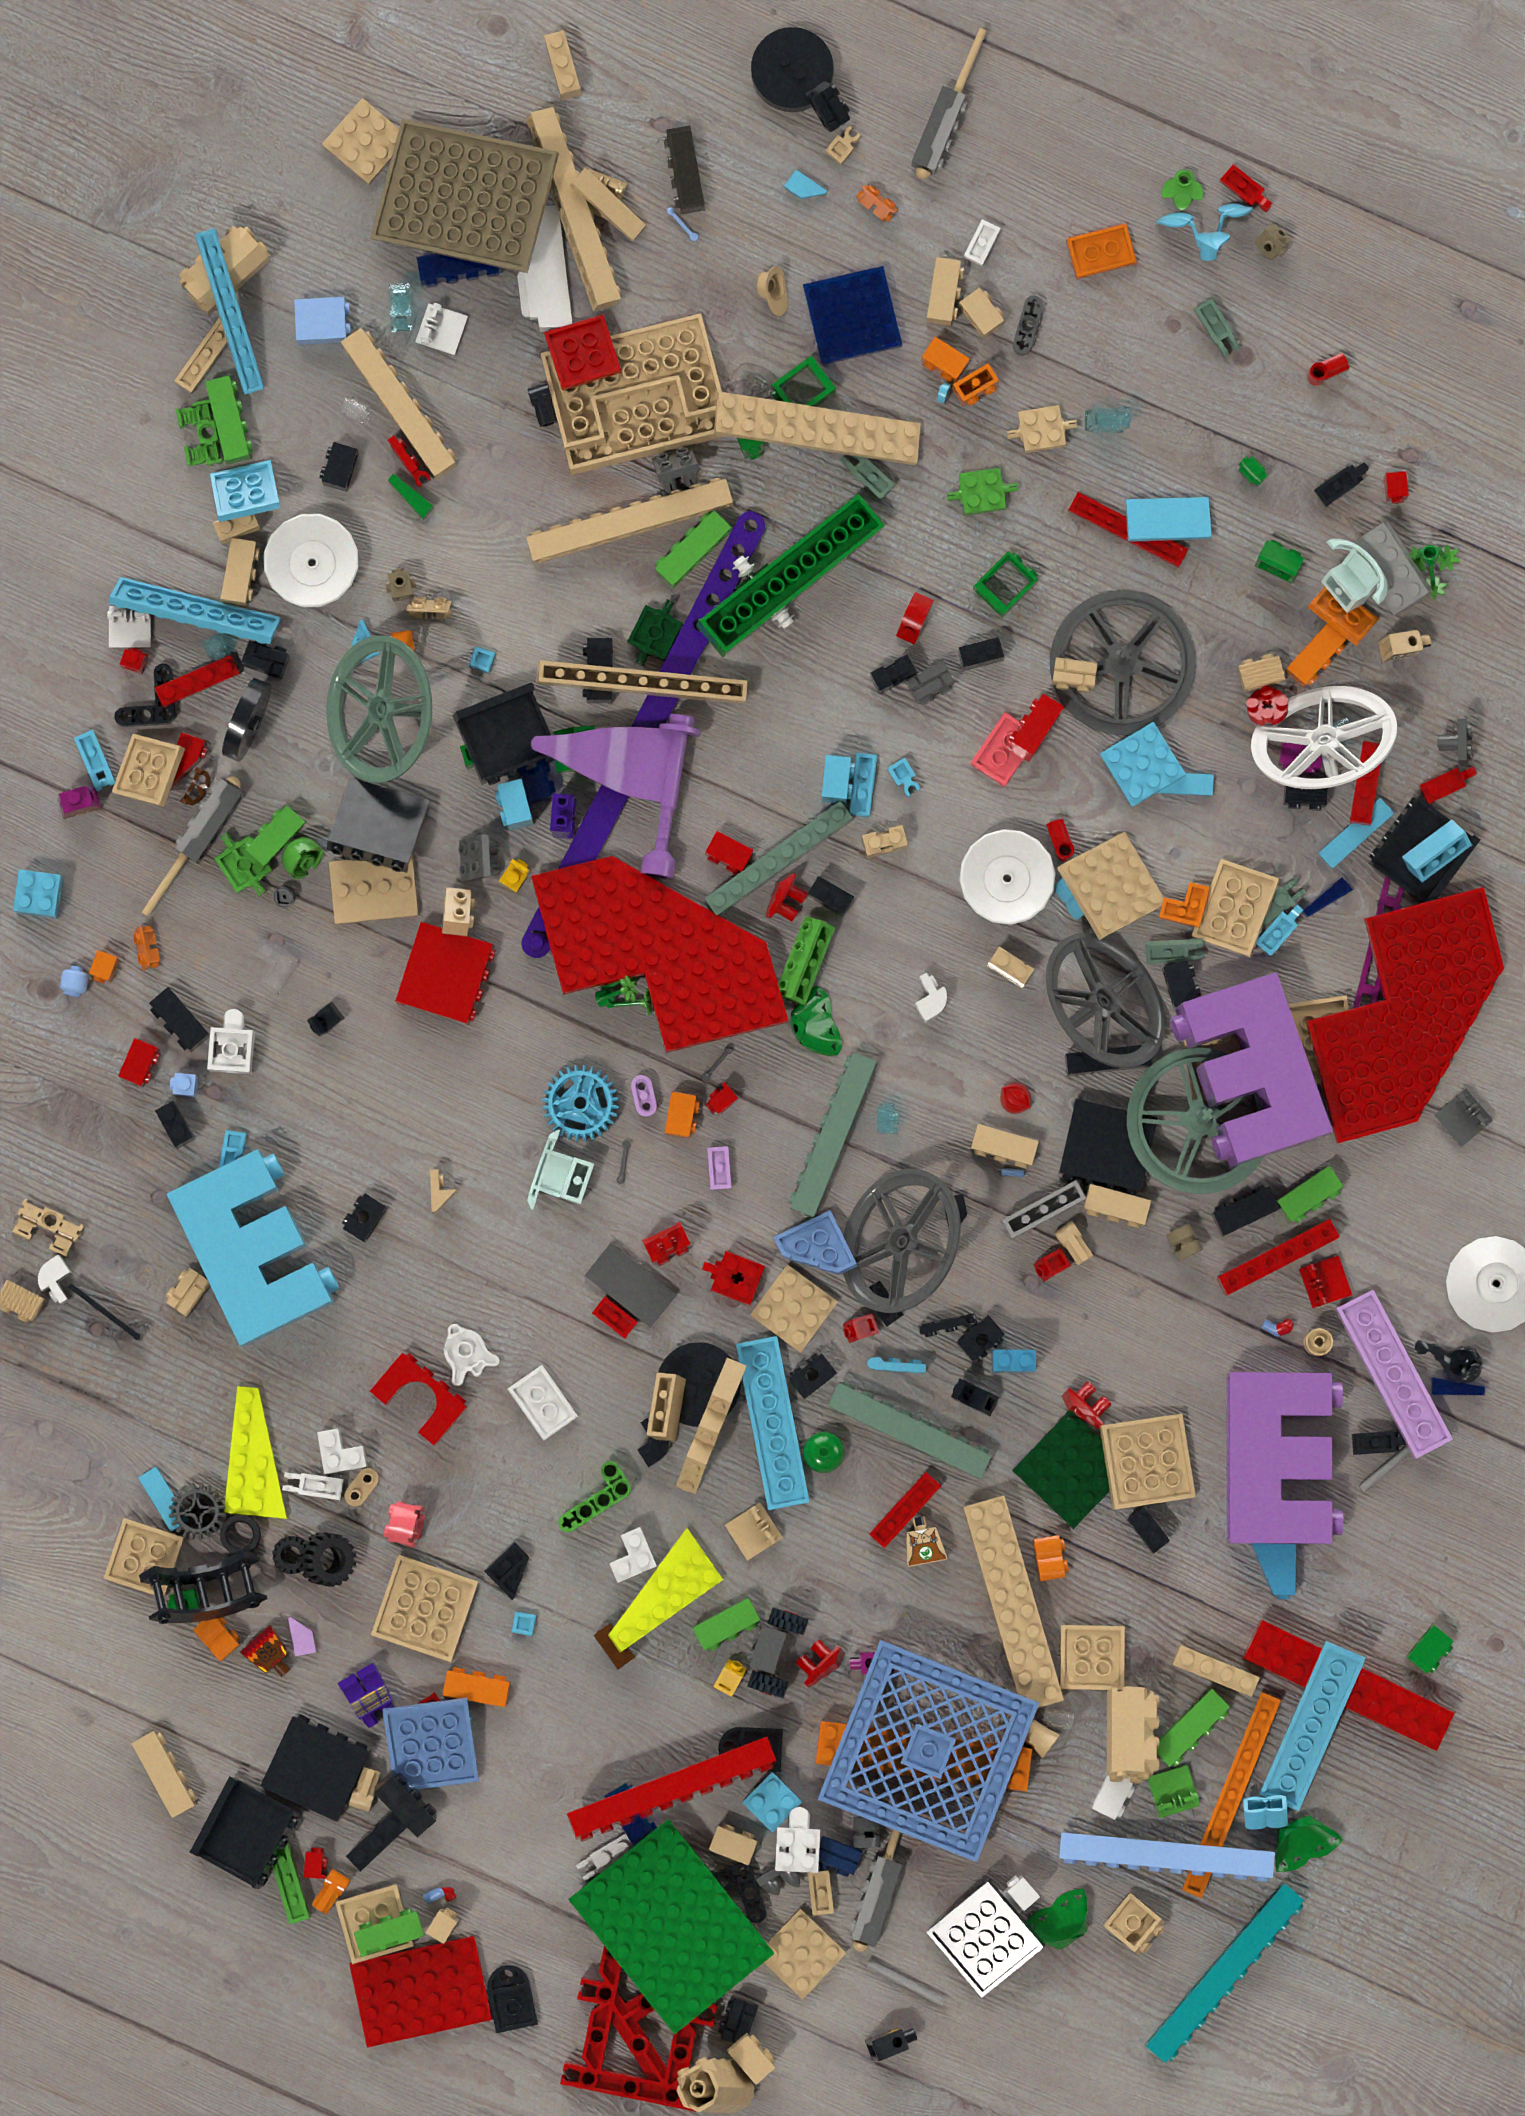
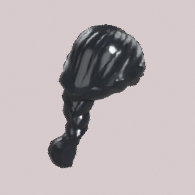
M1421 1340L1415 1343V1350L1418 1354L1431 1352L1435 1360L1443 1367V1371L1456 1383L1473 1382L1481 1374L1482 1357L1476 1349L1470 1346H1461L1447 1351L1435 1343L1430 1344Z

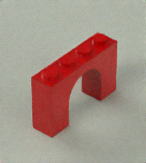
M401 1353L369 1392L382 1403L388 1405L406 1384L412 1382L427 1384L435 1394L436 1408L418 1433L433 1446H436L468 1408L464 1405L466 1400L458 1393L455 1396L448 1391L450 1387L442 1380L437 1382L432 1378L434 1373L426 1366L423 1369L416 1364L418 1360L412 1354L408 1353L405 1355Z

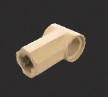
M1073 1221L1068 1222L1054 1232L1064 1248L1066 1247L1077 1265L1093 1256L1082 1240V1235Z
M363 1767L357 1787L354 1788L349 1806L370 1812L375 1797L374 1787L378 1784L381 1772Z

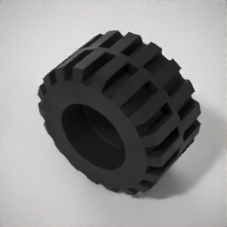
M318 1532L316 1535L309 1536V1541L305 1540L302 1543L304 1548L299 1549L301 1557H298V1562H301V1565L298 1567L300 1571H304L302 1574L304 1578H308V1581L328 1587L339 1586L342 1584V1581H347L349 1579L348 1574L352 1575L354 1572L352 1567L356 1566V1561H354L356 1552H352L354 1547L352 1544H348L349 1540L342 1535L328 1532ZM327 1548H330L333 1552V1563L328 1570L324 1571L321 1566V1556Z

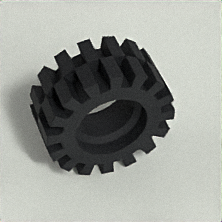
M287 1536L280 1539L272 1551V1559L276 1568L286 1574L302 1572L298 1567L301 1565V1562L288 1563L284 1559V1552L289 1547H295L298 1550L300 1548L303 1549L304 1545L302 1543L305 1540L296 1536Z

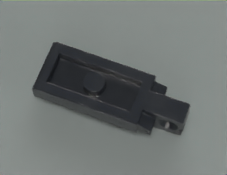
M1365 462L1356 468L1353 464L1347 466L1317 487L1314 492L1324 506L1328 507L1363 481L1362 475L1368 471L1369 467Z
M975 1313L921 1324L918 1326L920 1335L924 1334L925 1337L937 1335V1331L945 1329L946 1333L958 1330L957 1326L960 1325L967 1329L977 1325Z
M1394 1431L1352 1434L1353 1455L1391 1453L1399 1451V1446L1407 1445L1403 1437H1398V1432Z

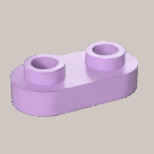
M644 1075L636 1076L631 1082L636 1110L639 1115L650 1117L657 1109L651 1080ZM639 1083L646 1085L644 1090L638 1089ZM644 1103L650 1104L649 1110H643L642 1106Z

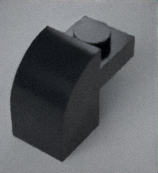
M959 1378L954 1386L951 1398L988 1416H991L999 1399L996 1395L976 1387Z
M648 1418L640 1422L646 1433L649 1423ZM650 1437V1442L637 1449L648 1468L665 1457L669 1449V1441L656 1440Z

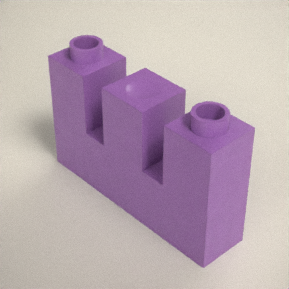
M1277 972L1183 1002L1175 1009L1177 1016L1170 1018L1171 1029L1178 1042L1186 1040L1188 1049L1232 1034L1237 1036L1241 1048L1240 1051L1204 1062L1196 1068L1209 1108L1257 1093L1262 1107L1261 1111L1225 1122L1216 1128L1218 1135L1212 1137V1146L1219 1161L1227 1159L1230 1168L1325 1137L1333 1132Z
M1227 1373V1543L1332 1544V1535H1342L1343 1512L1342 1510H1332V1501L1281 1500V1480H1332V1437H1281V1416L1329 1417L1332 1416V1408H1342V1382H1332V1373Z

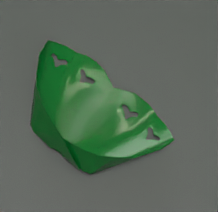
M815 986L811 989L805 1005L796 1003L791 1012L790 1026L798 1042H802L801 1045L808 1050L825 1056H836L841 1051L842 1039L837 1026L831 1019L832 1007L829 996L820 987ZM815 991H817L818 994H820L822 997H820V996H815V994H816ZM824 1003L826 1012L821 1008L824 1005ZM794 1024L798 1026L797 1032H795ZM830 1028L832 1029V1033L834 1034V1036L832 1034H829ZM836 1042L834 1051V1049L831 1046Z
M1312 1816L1301 1817L1278 1830L1276 1872L1296 1870L1304 1866L1310 1858L1326 1856L1337 1848L1343 1839L1336 1831ZM1330 1838H1337V1840H1333L1332 1844H1330ZM1319 1845L1324 1847V1849L1316 1851ZM1294 1857H1301L1300 1860H1296L1294 1863ZM1281 1861H1283V1862L1286 1864V1866H1284V1865L1279 1866V1865L1281 1864Z
M1075 1889L1062 1894L1055 1900L1052 1907L1036 1911L1026 1921L1030 1927L1034 1924L1033 1931L1046 1945L1057 1950L1063 1949L1084 1936L1087 1932V1896L1084 1889ZM1082 1895L1080 1900L1074 1898V1896ZM1067 1900V1906H1060ZM1044 1915H1047L1045 1921L1039 1919L1040 1917L1043 1918Z

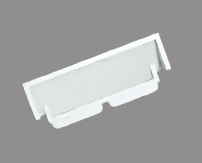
M545 206L528 274L519 272L517 275L522 315L530 317V320L538 319L540 332L572 324L560 216L556 206Z

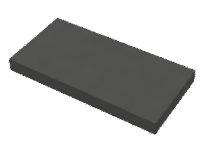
M612 1243L608 1245L584 1275L650 1328L676 1297L674 1292Z

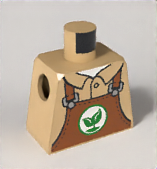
M1419 630L1387 635L1378 642L1382 663L1417 655L1423 651V648L1431 646L1430 636L1428 634L1420 636Z
M925 1516L912 1518L915 1531L906 1532L907 1567L947 1560V1555L936 1527L927 1528Z

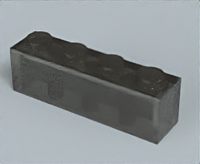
M691 126L666 129V136L663 137L665 149H669L670 156L666 158L668 169H673L674 176L670 177L672 189L676 188L677 196L674 197L675 208H680L681 215L705 211Z

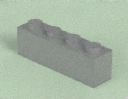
M1076 1180L1008 1216L1001 1222L1012 1240L1085 1201L1086 1197Z

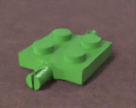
M1000 468L960 473L959 491L947 492V500H960L965 516L1006 510V493L1018 492L1017 483L1004 485Z
M229 833L225 834L228 841L222 835L220 838L227 848L214 859L236 893L238 894L246 888L253 887L258 897L262 896L261 892L265 894L266 891L260 884V881L273 871L269 865L261 871L243 855L246 849L244 845L251 837L248 836L242 841L234 843Z

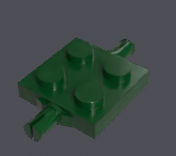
M666 599L662 610L654 609L647 605L644 606L627 641L628 644L637 647L641 651L636 660L637 664L640 663L641 666H644L648 655L665 661L683 625L682 622L674 619L669 614L675 604L674 602Z

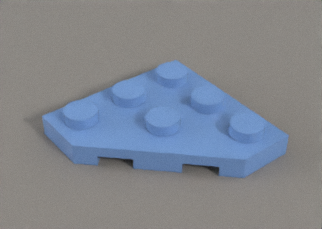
M830 1210L773 1237L782 1257L836 1275L857 1267V1263Z

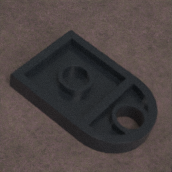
M758 1727L731 1728L722 1735L719 1741V1755L725 1753L723 1751V1744L730 1741L734 1743L736 1749L768 1737L776 1758L773 1769L769 1771L781 1772L783 1729Z
M503 1965L494 1970L489 1977L487 1990L496 2033L538 2025L531 1985L527 1974L515 1965ZM509 1970L512 1972L513 1978L510 1982H504L501 1979L502 1971Z

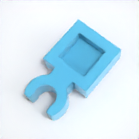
M905 758L887 768L897 787L902 784L904 785V793L907 797L911 796L908 788L911 786L915 787L917 792L920 791L918 783L911 780L916 775Z

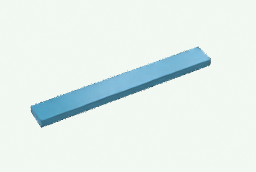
M212 228L196 233L194 235L243 394L246 395L264 389L216 229Z

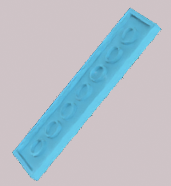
M123 577L119 578L109 597V604L115 605L118 608H128L138 613H148L158 618H167L178 623H187L198 628H207L218 633H227L238 638L255 640L262 644H271L281 621V617Z
M775 1336L736 1344L739 1363L746 1365L742 1379L768 1510L809 1503L778 1338Z
M1325 1641L1259 1795L1264 1797L1272 1795L1285 1796L1287 1807L1297 1811L1300 1810L1363 1666L1365 1657Z

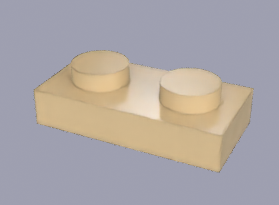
M829 1870L819 1871L818 1873L808 1872L813 1916L834 1913Z

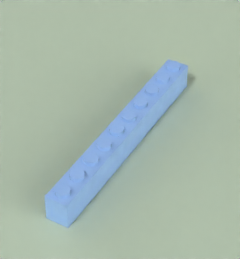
M1061 1832L1059 1858L1064 1859V1863L1076 1864L1077 1860H1084L1085 1865L1098 1866V1862H1105L1106 1867L1119 1868V1864H1127V1869L1140 1870V1866H1148L1149 1871L1161 1872L1162 1868H1170V1873L1183 1874V1870H1192L1191 1875L1204 1876V1872H1213V1877L1225 1878L1226 1874H1234V1879L1247 1880V1876H1256L1255 1881L1268 1882V1878H1273L1275 1852Z

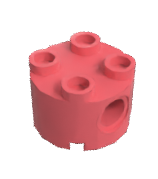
M402 1501L391 1504L388 1513L391 1518L389 1525L387 1524L385 1527L384 1537H387L391 1543L398 1542L408 1547H416L418 1543L414 1541L415 1539H420L424 1526L425 1515L421 1514V1512L425 1511L424 1506L409 1505Z

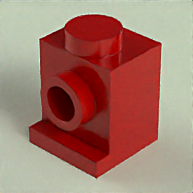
M132 647L131 649L128 648V650L124 649L119 665L122 669L142 675L149 655Z
M725 1082L722 1084L723 1089L720 1091L718 1088L709 1095L711 1099L705 1104L712 1114L716 1112L720 1115L738 1101V1097Z
M311 1847V1851H306L304 1878H327V1874L323 1873V1870H327L328 1857H324V1848Z

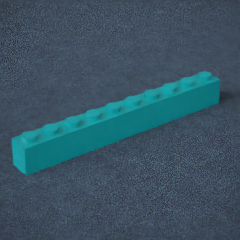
M1282 1883L1150 2037L1145 2046L1164 2063L1168 2060L1172 2062L1179 2054L1177 2049L1182 2044L1185 2046L1192 2039L1191 2033L1195 2028L1200 2029L1207 2021L1205 2016L1209 2012H1215L1220 2006L1219 2000L1222 1996L1225 1995L1227 1997L1234 1989L1233 1983L1237 1979L1242 1980L1248 1973L1246 1968L1251 1962L1255 1964L1261 1958L1262 1954L1260 1952L1265 1946L1269 1948L1276 1940L1274 1935L1279 1930L1282 1932L1289 1925L1288 1919L1291 1915L1294 1914L1296 1916L1304 1907L1302 1905L1304 1900L1285 1883Z

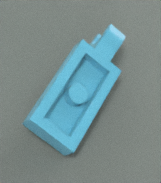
M1296 905L1288 915L1282 911L1260 936L1256 945L1271 957L1298 926L1294 920L1303 909Z

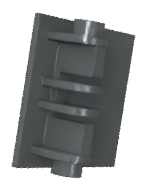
M1464 1089L1434 1115L1461 1147L1493 1121L1467 1089Z

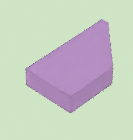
M288 1618L295 1656L317 1652L313 1631L294 1618Z

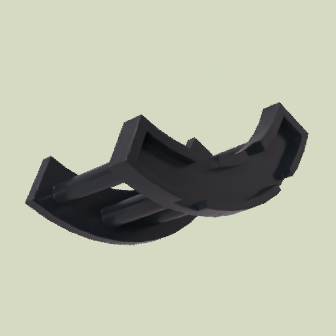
M242 1550L230 1557L219 1560V1565L209 1568L205 1564L189 1567L188 1571L177 1572V1568L153 1566L139 1574L141 1583L153 1586L158 1611L150 1615L149 1620L159 1622V1624L192 1623L217 1619L248 1608L258 1607L261 1602L267 1600V1595L255 1592L249 1570L251 1565L258 1562L257 1554ZM241 1571L247 1595L233 1600L228 1577L230 1574ZM213 1579H219L225 1603L210 1607L204 1583ZM161 1585L173 1588L177 1609L166 1608ZM182 1585H196L201 1604L200 1609H186L181 1589Z

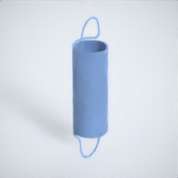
M1002 1167V1176H1029L1024 1175V1169Z

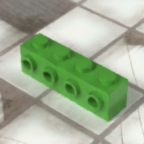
M804 917L778 983L782 998L802 1005L806 1004L835 927L822 920Z

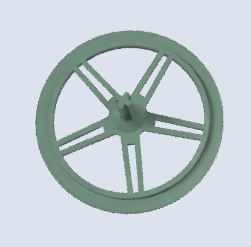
M372 636L353 645L338 663L329 685L326 717L330 740L339 760L356 777L368 782L384 783L402 776L415 764L421 755L430 732L432 694L426 671L418 656L408 645L390 636ZM382 651L376 694H373L351 679L350 676L364 658L372 653ZM395 654L400 656L412 669L421 695L395 700L391 698ZM347 683L353 686L361 693H363L364 695H366L368 697V700L363 698L360 694H358L351 687H349ZM345 691L368 710V715L350 741L347 739L343 724L342 711ZM418 699L422 700V703H418L415 705L398 704ZM393 716L421 717L415 742L404 756ZM378 727L393 764L385 768L373 767L357 756Z
M1187 1048L1172 1052L1153 1063L1142 1074L1133 1088L1126 1116L1127 1132L1131 1147L1137 1159L1148 1173L1172 1189L1191 1194H1211L1227 1190L1251 1175L1264 1158L1238 1165L1230 1172L1213 1178L1199 1179L1186 1177L1202 1136L1214 1137L1218 1133L1216 1128L1219 1127L1216 1119L1250 1096L1235 1100L1221 1111L1218 1110L1217 1106L1209 1108V1106L1204 1105L1191 1063L1207 1062L1228 1055V1053L1210 1048ZM1183 1064L1188 1065L1197 1100L1192 1101ZM1179 1066L1190 1109L1187 1112L1143 1110L1147 1094L1154 1083L1163 1074ZM1257 1093L1251 1094L1255 1100L1257 1110L1261 1111L1262 1107ZM1142 1115L1180 1116L1178 1122L1142 1119ZM1142 1123L1186 1126L1189 1132L1175 1172L1163 1165L1152 1153L1145 1139ZM1190 1139L1195 1140V1145L1183 1175H1180L1178 1173Z

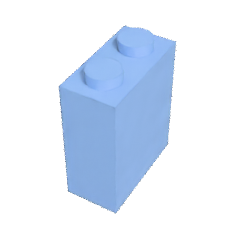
M344 297L294 300L296 341L298 345L341 343L342 340L351 335V325L346 320V315H350L349 303H346Z

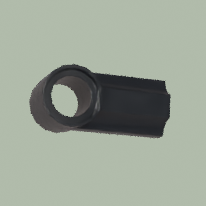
M545 383L528 388L530 401L535 408L540 427H547L557 423L548 384Z

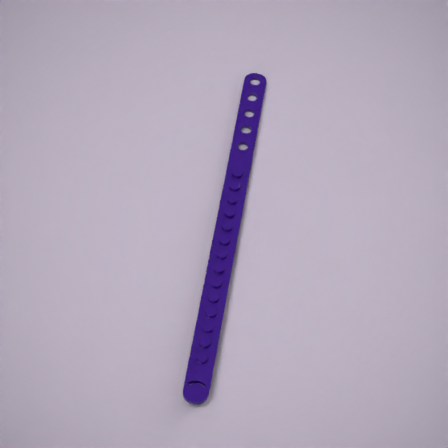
M747 511L742 513L737 519L659 672L691 675L708 642V639L701 631L694 629L693 623L696 619H702L732 595L740 579L738 577L740 571L738 569L733 570L735 567L733 562L740 557H735L731 549L736 544L741 545L744 548L743 556L745 558L749 556V562L765 530V521L759 514ZM747 520H754L756 522L757 528L754 532L745 530L744 523ZM722 569H727L731 572L732 577L728 582L721 581L719 578V572ZM709 594H715L719 598L716 606L712 607L706 603V597ZM647 695L631 727L659 728L660 724H666L678 698ZM603 785L600 786L558 869L596 860L628 796ZM538 907L521 941L524 953L532 958H541L550 950L549 942L546 941L543 935L531 933V931L538 930L546 934Z

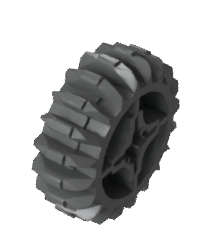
M192 1483V1490L190 1491L187 1486H183L184 1494L179 1490L176 1492L180 1497L179 1500L174 1497L171 1499L172 1502L176 1503V1506H169L170 1510H175V1513L169 1514V1518L176 1517V1520L171 1525L179 1524L180 1526L176 1529V1532L179 1533L184 1529V1538L187 1537L188 1532L192 1533L191 1540L195 1539V1534H199V1539L203 1540L202 1533L205 1532L207 1537L210 1538L211 1533L209 1530L212 1529L217 1533L218 1529L214 1525L222 1526L223 1522L218 1520V1518H225L226 1516L224 1513H219V1510L226 1508L225 1505H218V1503L223 1501V1498L215 1499L218 1491L216 1490L210 1494L209 1492L212 1488L210 1485L206 1491L203 1490V1483H200L199 1489H195V1483ZM198 1494L209 1498L214 1506L201 1505ZM192 1496V1506L184 1511H179L181 1503L187 1497ZM195 1501L200 1510H206L203 1511V1514L200 1513V1522H198L195 1514L190 1513L191 1510H194ZM215 1512L212 1522L203 1528V1516ZM181 1517L193 1518L197 1529L185 1525Z

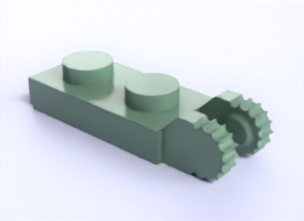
M1212 298L1194 308V312L1224 358L1229 356L1228 350L1222 343L1224 339L1228 338L1232 349L1235 351L1240 349L1231 328Z
M852 456L859 461L856 466H853L847 458L842 457L840 462L880 501L895 487V484L867 458Z
M1297 878L1276 891L1263 927L1278 917L1282 911H1286L1295 904V901L1307 892L1303 888L1292 898L1287 891L1298 884L1299 880Z
M1191 938L1189 940L1146 942V962L1148 964L1187 960L1189 962V960L1202 959L1205 957V952L1201 949H1196L1203 947L1205 941L1201 938Z

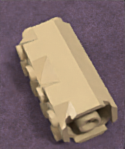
M232 226L225 233L226 236L221 241L219 240L235 292L270 261L269 256H271L268 252L269 250L261 241L259 243L256 242L255 235L247 226L244 229ZM199 255L195 260V264L190 269L187 267L180 273L179 276L182 279L179 283L184 290L187 289L189 291L188 295L209 316L217 309L201 255Z
M1127 1686L1123 1687V1690L1117 1692V1688H1111L1107 1691V1776L1110 1777L1111 1782H1122L1125 1779L1130 1780V1783L1134 1784L1143 1783V1780L1149 1779L1153 1772L1159 1769V1759L1157 1758L1159 1738L1153 1735V1730L1159 1727V1717L1157 1716L1159 1696L1154 1695L1151 1690L1147 1692V1689L1143 1687Z
M705 2057L696 2061L694 2067L690 2069L687 2067L677 2072L679 2076L677 2078L679 2082L677 2093L684 2107L691 2108L694 2111L737 2113L749 2106L750 2101L753 2100L754 2085L750 2077L734 2059L726 2061L725 2058L719 2060L712 2058L707 2060Z

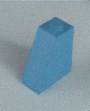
M1252 1543L1253 1552L1272 1595H1277V1599H1290V1595H1295L1296 1544Z

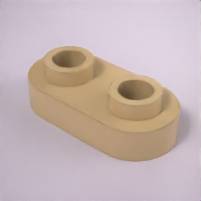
M370 1468L361 1470L347 1488L345 1500L349 1505L355 1507L362 1505L379 1482V1476L375 1470ZM366 1475H370L372 1477L370 1483H366L364 1481V1477ZM353 1492H357L359 1494V1498L357 1500H353L351 1498V1494Z

